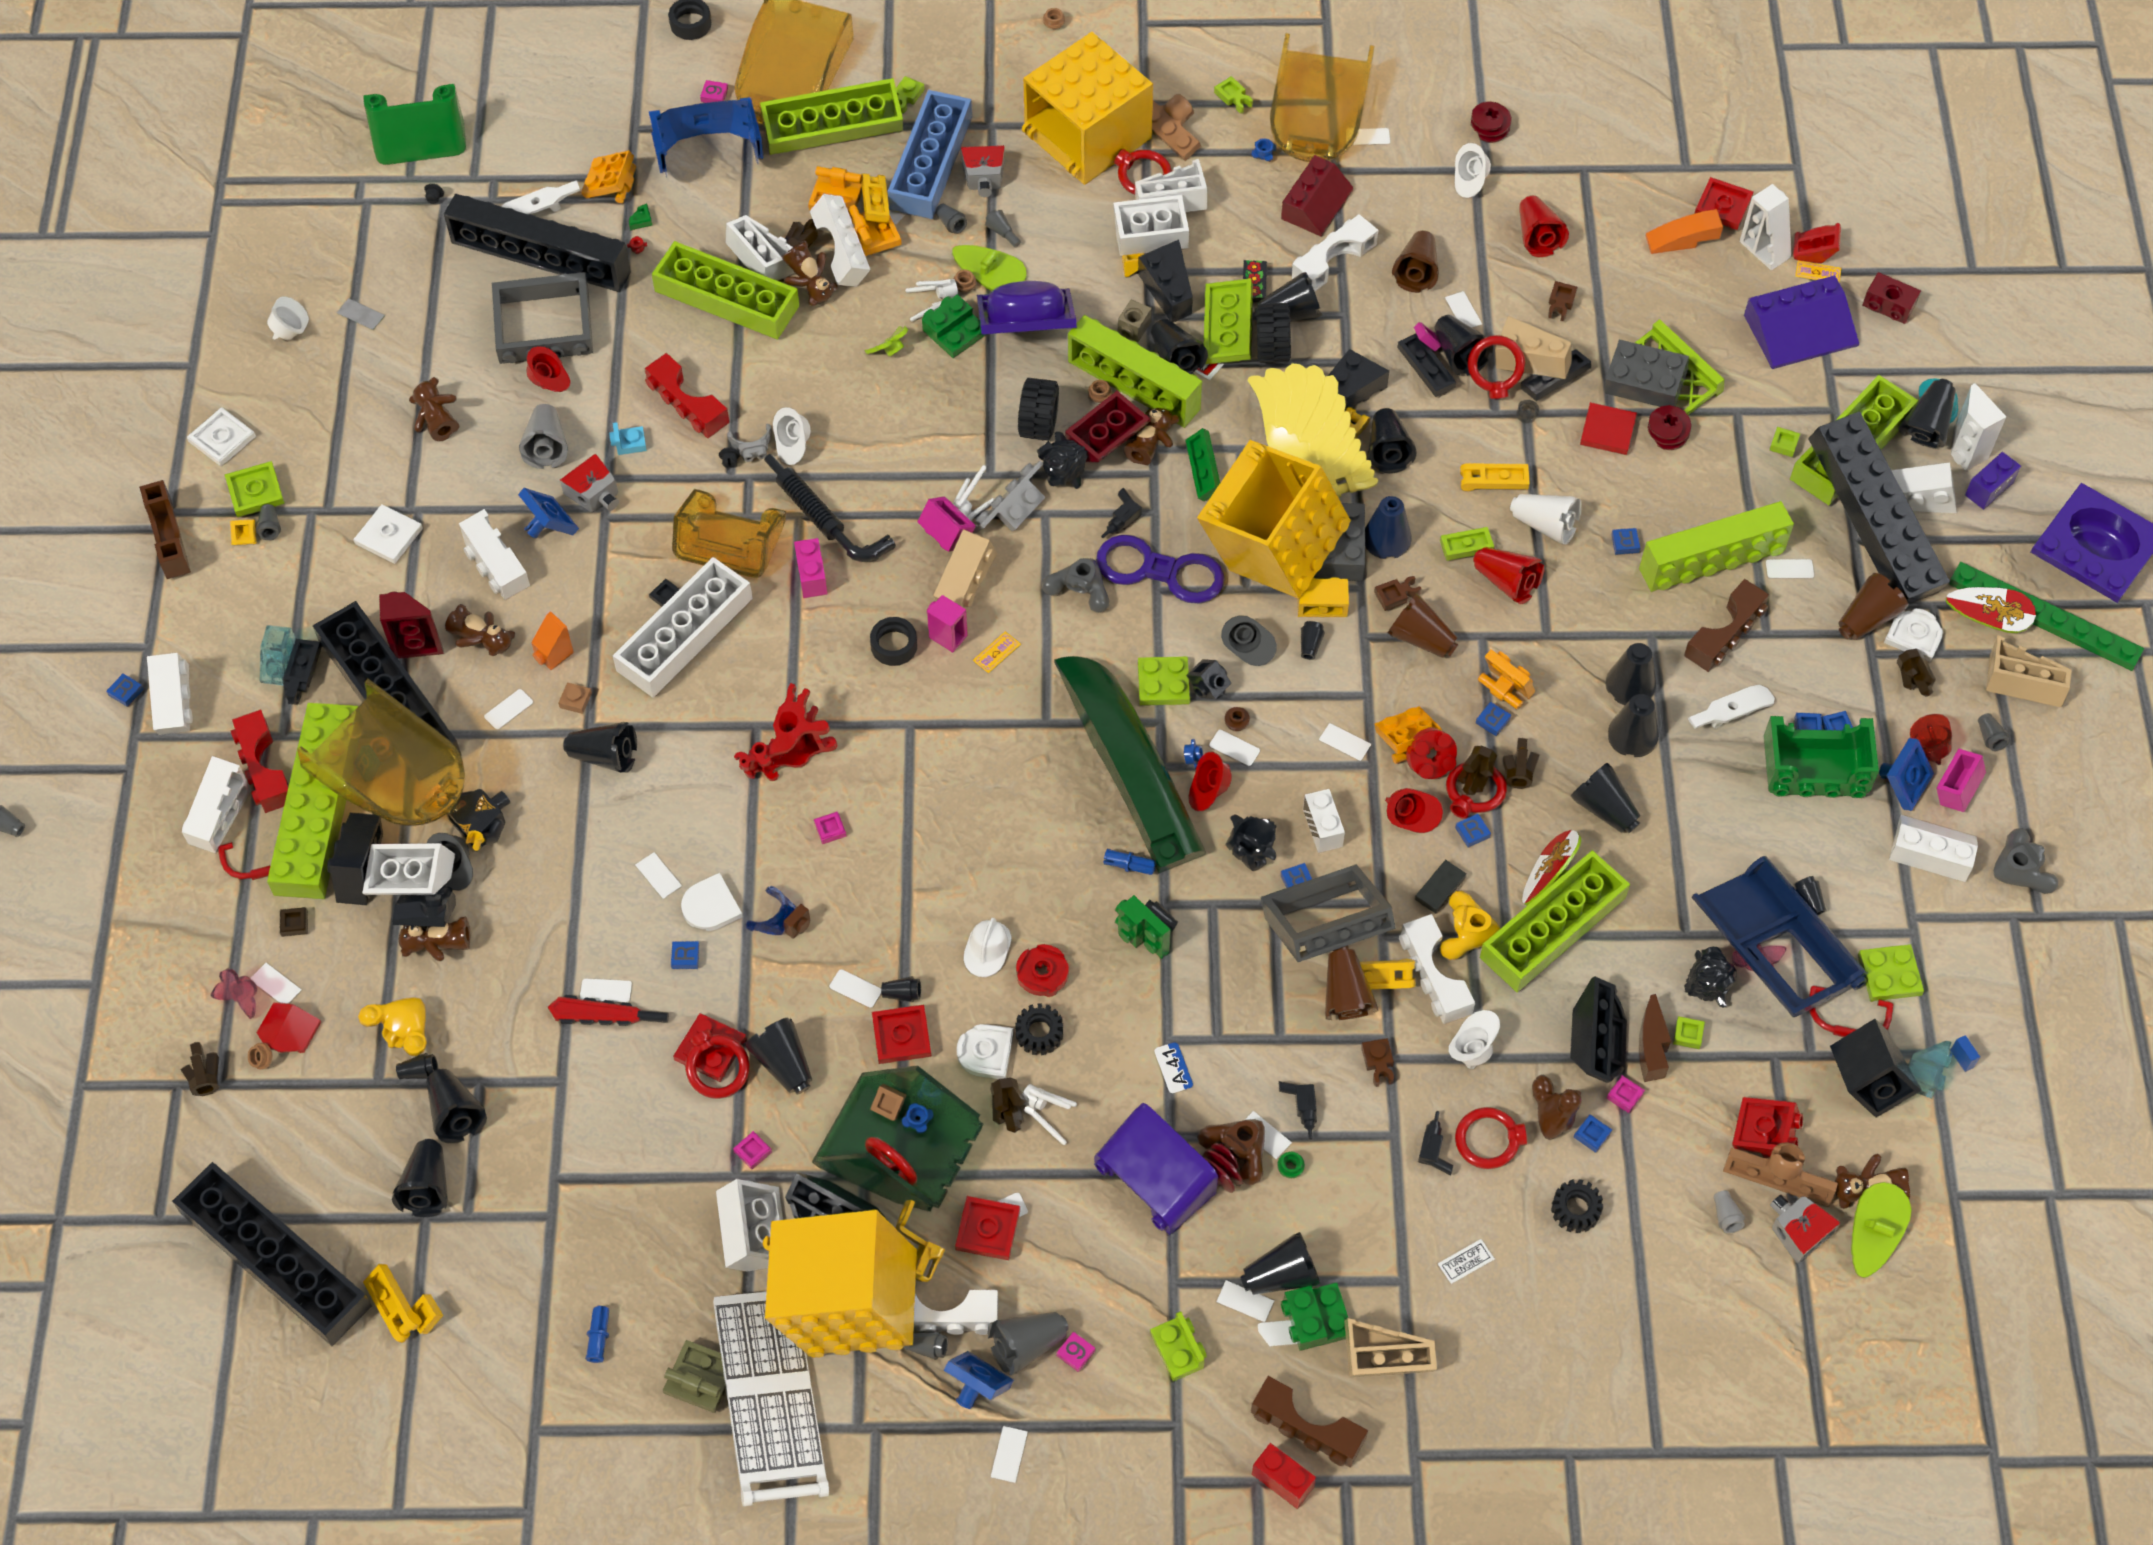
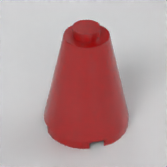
M1532 195L1524 198L1519 204L1524 247L1532 256H1550L1554 254L1553 251L1558 247L1561 249L1567 243L1569 238L1567 225L1538 196Z
M1484 547L1478 550L1473 558L1475 569L1518 604H1524L1531 599L1532 595L1529 593L1533 588L1538 589L1543 578L1544 564L1540 563L1542 560L1537 557Z

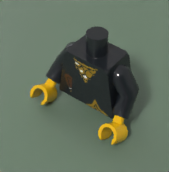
M439 788L432 789L428 798L430 800L435 799L432 804L433 807L439 809L442 804L445 806L444 810L448 820L466 839L465 843H469L476 852L483 846L496 843L499 840L506 823L501 809L510 804L509 798L503 791L490 798L482 789L461 793H445Z

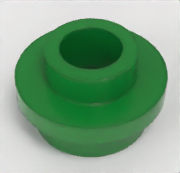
M1286 1152L1278 1159L1277 1167L1280 1174L1284 1177L1297 1178L1303 1173L1305 1162L1298 1153ZM1288 1163H1293L1296 1167L1294 1169H1288L1286 1165Z

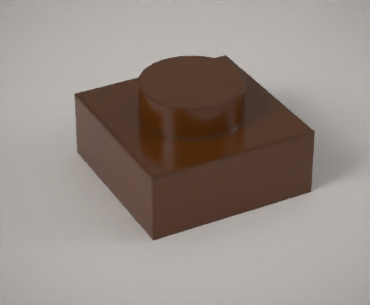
M802 904L783 921L785 933L792 939L798 933H803L810 924L809 909Z

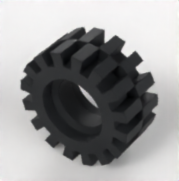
M1037 1003L1038 1008H1034L1032 1004L1028 1006V1011L1025 1008L1021 1011V1016H1017L1015 1029L1019 1046H1024V1051L1027 1053L1029 1050H1032V1055L1036 1056L1037 1051H1041L1042 1056L1046 1055V1050L1052 1053L1054 1046L1057 1048L1060 1046V1040H1063L1062 1017L1061 1015L1058 1016L1056 1009L1051 1011L1050 1005L1042 1008V1003ZM1035 1022H1044L1049 1026L1050 1031L1046 1036L1035 1037L1030 1033L1029 1028Z
M1574 1179L1569 1180L1568 1184L1565 1182L1561 1184L1560 1189L1556 1190L1551 1212L1554 1213V1220H1559L1558 1225L1561 1228L1565 1225L1567 1226L1566 1231L1571 1232L1573 1228L1576 1229V1233H1581L1582 1229L1587 1232L1591 1226L1594 1227L1597 1224L1603 1210V1204H1601L1603 1198L1602 1195L1598 1196L1599 1190L1597 1187L1595 1189L1591 1188L1592 1183L1588 1182L1587 1185H1584L1583 1180L1579 1179L1578 1183H1575ZM1576 1197L1584 1200L1588 1210L1582 1215L1571 1213L1567 1208V1201Z

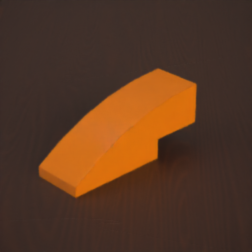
M1717 209L1668 222L1647 232L1645 237L1651 254L1696 248L1697 242L1720 239L1723 226Z

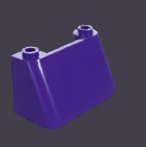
M1141 1103L1094 1156V1165L1102 1175L1108 1174L1113 1176L1116 1174L1151 1208L1152 1223L1160 1231L1165 1230L1169 1235L1177 1230L1217 1193L1218 1175L1214 1168L1145 1103Z

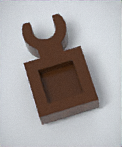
M1555 281L1549 299V305L1551 306L1548 318H1552L1553 313L1558 312L1561 314L1560 321L1565 320L1567 309H1572L1578 289L1577 286Z
M1415 576L1406 578L1402 584L1399 583L1398 579H1394L1375 587L1374 593L1384 611L1407 603V596L1413 597L1416 593L1421 594L1420 586L1416 588L1410 587V585L1415 584Z
M1388 1038L1362 1042L1361 1049L1367 1071L1375 1070L1373 1075L1374 1085L1376 1087L1379 1086L1380 1076H1386L1389 1085L1393 1084L1394 1074L1391 1069L1387 1068L1392 1067L1394 1064Z

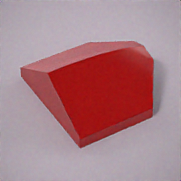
M1840 223L1816 227L1802 233L1800 231L1796 232L1794 236V259L1822 264L1840 250L1841 238Z
M273 1002L256 1033L261 1041L266 1043L272 1050L277 1052L297 1051L298 1053H304L320 1026L321 1020L294 1004Z

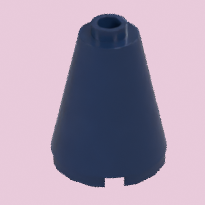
M1388 496L1381 500L1365 527V548L1372 555L1381 559L1392 556L1398 558L1409 549L1412 535L1402 500L1395 496Z

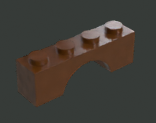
M160 480L140 486L144 507L156 541L154 545L158 560L166 579L191 573L171 496L164 481Z
M1744 579L1731 593L1726 607L1732 616L1733 622L1719 629L1701 627L1688 642L1684 656L1707 672L1714 665L1718 667L1725 659L1727 650H1733L1740 641V635L1742 633L1747 634L1754 625V619L1756 617L1761 618L1768 609L1766 603L1769 594Z
M1267 1376L1252 1402L1251 1413L1254 1414V1418L1265 1425L1270 1423L1279 1428V1432L1288 1438L1296 1437L1303 1441L1304 1446L1313 1452H1323L1336 1465H1346L1351 1468L1367 1438L1368 1430L1345 1417L1329 1425H1314L1305 1421L1294 1408L1292 1400L1293 1389Z

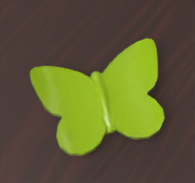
M898 326L890 338H887L880 345L864 351L868 355L884 349L888 356L895 354L904 347L899 338L908 332V328L906 326L903 328Z

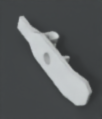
M576 180L558 188L545 187L506 202L501 207L512 208L525 214H534L549 207L552 211L556 212L560 210L559 202L562 199L581 190Z
M1762 685L1750 686L1711 702L1706 711L1693 715L1688 720L1694 729L1706 724H1711L1714 729H1717L1723 723H1728L1744 715L1747 716L1761 708L1772 706L1775 698L1769 689Z

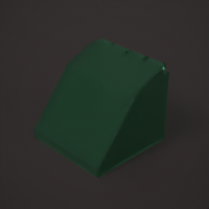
M919 1066L863 1072L812 1163L824 1171L896 1204L904 1205L907 1200L915 1201L913 1208L931 1212L933 1207L940 1208L948 1193V1190L943 1189V1187H951L960 1170V1166L957 1164L964 1163L973 1146L968 1141H976L984 1124L979 1120L980 1114ZM882 1084L907 1095L899 1116L895 1121L870 1110L879 1086ZM911 1104L922 1105L933 1112V1119L927 1123V1130L924 1133H918L916 1129L904 1127L902 1124V1119L907 1116V1111ZM876 1137L893 1147L912 1166L917 1175V1182L911 1185L898 1175L900 1171L894 1172L872 1154L868 1153L865 1147L866 1139Z

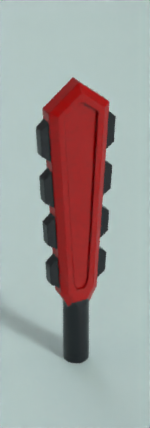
M572 995L558 997L548 1006V1010L555 1021H560L561 1024H573L575 1021H578L582 1025H591L594 1022H599L600 1025L617 1023L619 1026H628L630 1023L639 1021L668 1023L669 1019L668 1012L644 1011L626 1002L618 1005L611 1000L597 1002L595 998L587 997L580 1000Z

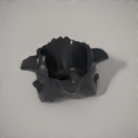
M1059 431L1055 432V442L1050 443L1047 441L1045 445L1037 450L1039 459L1043 461L1045 472L1049 474L1047 481L1050 486H1065L1066 482H1070L1075 489H1078L1081 486L1080 475L1085 471V463L1088 457L1086 455L1087 450H1084L1085 447L1078 445L1074 440H1066L1064 434Z
M1236 814L1230 817L1234 828L1225 845L1229 850H1232L1233 855L1238 860H1242L1251 871H1256L1267 864L1266 857L1271 860L1276 859V852L1272 848L1276 839L1275 829L1277 828L1274 825V821L1264 818L1259 819L1258 817L1254 818L1252 816L1249 818L1247 816L1243 819Z
M1708 947L1702 950V952L1697 950L1694 954L1696 962L1690 969L1686 979L1687 983L1684 985L1685 992L1689 996L1698 997L1704 1001L1711 1002L1715 1000L1719 1007L1724 1008L1727 1006L1726 994L1736 982L1737 970L1734 964L1726 960L1720 948Z

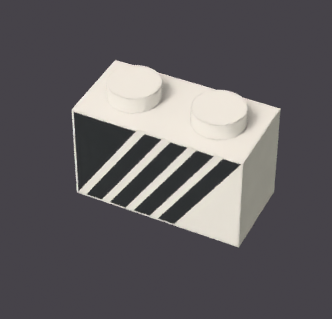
M1326 789L1306 794L1304 796L1303 811L1318 853L1343 847L1345 831L1330 790Z

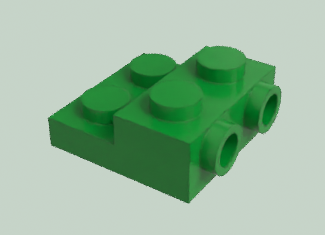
M958 294L952 298L950 296L945 297L940 307L935 310L929 309L923 315V332L952 358H955L987 335L981 334L980 320L973 314V308Z
M1135 895L1128 900H1122L1115 908V911L1118 913L1115 923L1118 925V934L1121 939L1126 943L1130 942L1135 948L1144 942L1145 947L1150 953H1156L1161 959L1164 958L1170 949V928Z
M1338 1283L1313 1289L1312 1286L1284 1293V1300L1280 1302L1284 1317L1289 1316L1292 1325L1288 1327L1292 1343L1297 1342L1299 1351L1346 1339L1344 1321L1348 1318Z

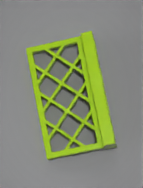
M1660 319L1652 325V329L1635 342L1644 345L1652 338L1659 344L1658 349L1662 347L1666 351L1689 356L1688 372L1691 374V380H1685L1683 385L1690 386V395L1680 394L1678 399L1690 400L1689 406L1684 409L1687 415L1691 414L1713 395L1717 397L1724 391L1725 379ZM1693 386H1704L1708 391L1703 395H1693Z

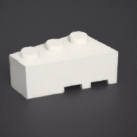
M1199 158L1193 160L1192 165L1184 168L1177 166L1173 168V172L1162 175L1158 173L1135 182V200L1182 195L1185 212L1206 210L1207 186Z
M1773 184L1752 197L1739 241L1770 270L1775 269L1791 258L1789 198Z
M747 215L726 223L725 243L749 270L777 281L795 274L781 258L784 253L793 248L786 243V239L781 236L779 238L769 233L768 228Z
M1950 463L1891 470L1913 511L1957 513Z
M483 509L459 523L466 545L463 550L470 561L475 560L477 563L476 568L480 575L488 577L490 580L488 583L495 594L500 593L503 599L506 600L529 587V580L526 571L511 548H507L499 538L501 536L497 528L493 530L490 526L489 515Z
M178 653L147 656L153 730L159 735L190 731V723L193 722L192 711L189 708V664Z
M211 757L189 815L182 827V834L189 845L216 853L251 792L240 765Z

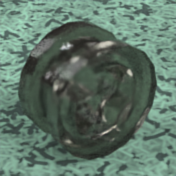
M1523 400L1518 405L1516 416L1523 423H1532L1537 419L1539 406L1532 400ZM1525 409H1530L1531 413H1526Z

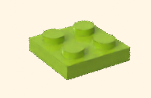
M272 461L224 474L237 518L258 512L265 504H270L274 507L285 504Z
M1188 656L1138 658L1140 706L1190 704L1189 679L1186 676L1188 674Z
M1911 944L1859 951L1860 965L1868 973L1865 977L1867 980L1865 984L1870 1002L1878 1001V999L1890 1000L1923 995L1924 988Z

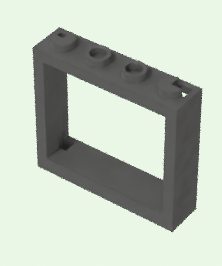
M585 272L492 283L495 346L499 364L527 361L528 352L537 346L552 350L559 358L593 354L589 291ZM580 295L583 334L504 343L501 304Z
M1357 864L1261 896L1266 921L1297 962L1396 929L1392 906ZM1355 881L1356 884L1349 886V882ZM1358 890L1372 907L1299 933L1295 931L1284 916L1285 914ZM1305 945L1306 950L1300 952V947Z

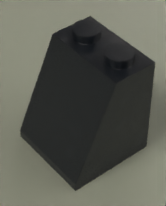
M1876 1019L1871 1020L1830 1045L1848 1093L1875 1118L1922 1091L1889 1031Z

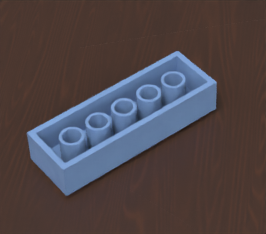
M932 90L927 91L887 192L889 210L933 219L972 119L971 99Z

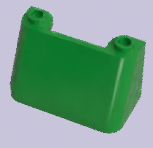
M455 84L437 87L433 91L432 101L388 106L387 100L383 95H363L376 159L380 164L390 165L460 155L465 151L464 119Z

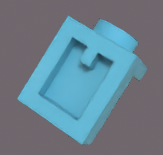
M613 423L614 432H609L611 446H616L618 455L647 451L643 426L619 430L618 423Z

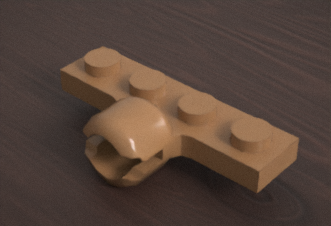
M1175 94L1162 106L1153 101L1152 132L1186 161L1201 147V144L1183 127V124L1194 114L1192 105L1184 96Z
M1788 1142L1775 1146L1769 1158H1762L1731 1147L1723 1168V1172L1800 1198L1803 1196L1807 1197L1812 1202L1829 1207L1838 1184L1824 1177L1804 1172L1802 1170L1805 1161L1804 1153L1797 1145Z

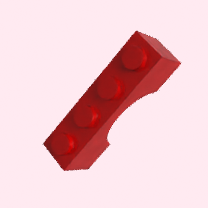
M668 353L663 354L644 368L647 386L652 391L656 390L667 405L671 404L682 419L686 418L691 422L692 427L697 433L701 432L709 438L730 423L728 409L713 395L694 397L687 395L680 389L684 381L682 366Z
M260 709L232 719L235 729L231 730V734L235 744L240 743L242 749L237 752L242 765L247 764L249 770L244 772L249 785L254 784L256 790L251 791L256 806L262 805L265 813L284 807L289 785L283 771L268 769L260 764L263 752L274 742L262 710Z

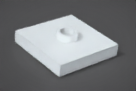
M381 504L353 540L356 545L395 564L422 531L423 527L421 523Z

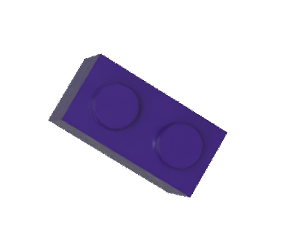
M2002 451L1971 479L1965 496L1984 510L2015 482L2021 465Z

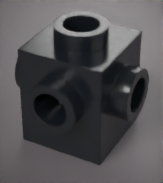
M1202 659L1186 675L1194 686V692L1199 697L1205 699H1218L1222 697L1226 689L1232 684L1227 677V671L1217 660Z

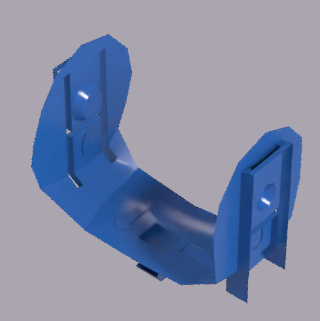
M751 97L668 109L661 114L660 110L649 111L653 129L651 134L660 173L665 172L666 178L665 156L667 151L679 140L703 134L732 133L749 139L753 145L757 164H759V158L763 159L762 140Z

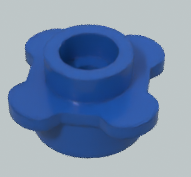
M1259 139L1255 142V150L1251 152L1253 158L1271 161L1273 159L1272 154L1276 151L1277 146L1269 139Z
M1191 739V744H1185L1184 758L1187 765L1194 764L1196 769L1198 761L1203 755V750L1201 746L1196 744L1195 739Z
M914 1103L909 1106L907 1116L902 1119V1124L904 1127L916 1129L918 1133H924L927 1130V1123L933 1119L934 1115L932 1110Z

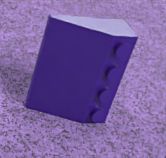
M1835 275L1748 299L1744 317L1772 369L1859 346V340L1845 293Z

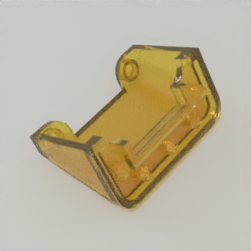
M694 489L674 515L672 551L678 559L704 566L714 557L737 574L752 578L761 577L768 567L784 527L786 511L776 508L766 509L761 516V522L716 511L714 496L706 491Z

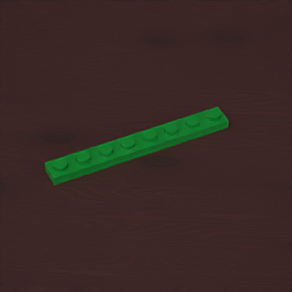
M1961 561L1948 584L1957 589L1977 587L2003 588L2023 593L2031 600L2035 607L2036 616L2033 625L2130 671H2133L2144 650L2143 647Z

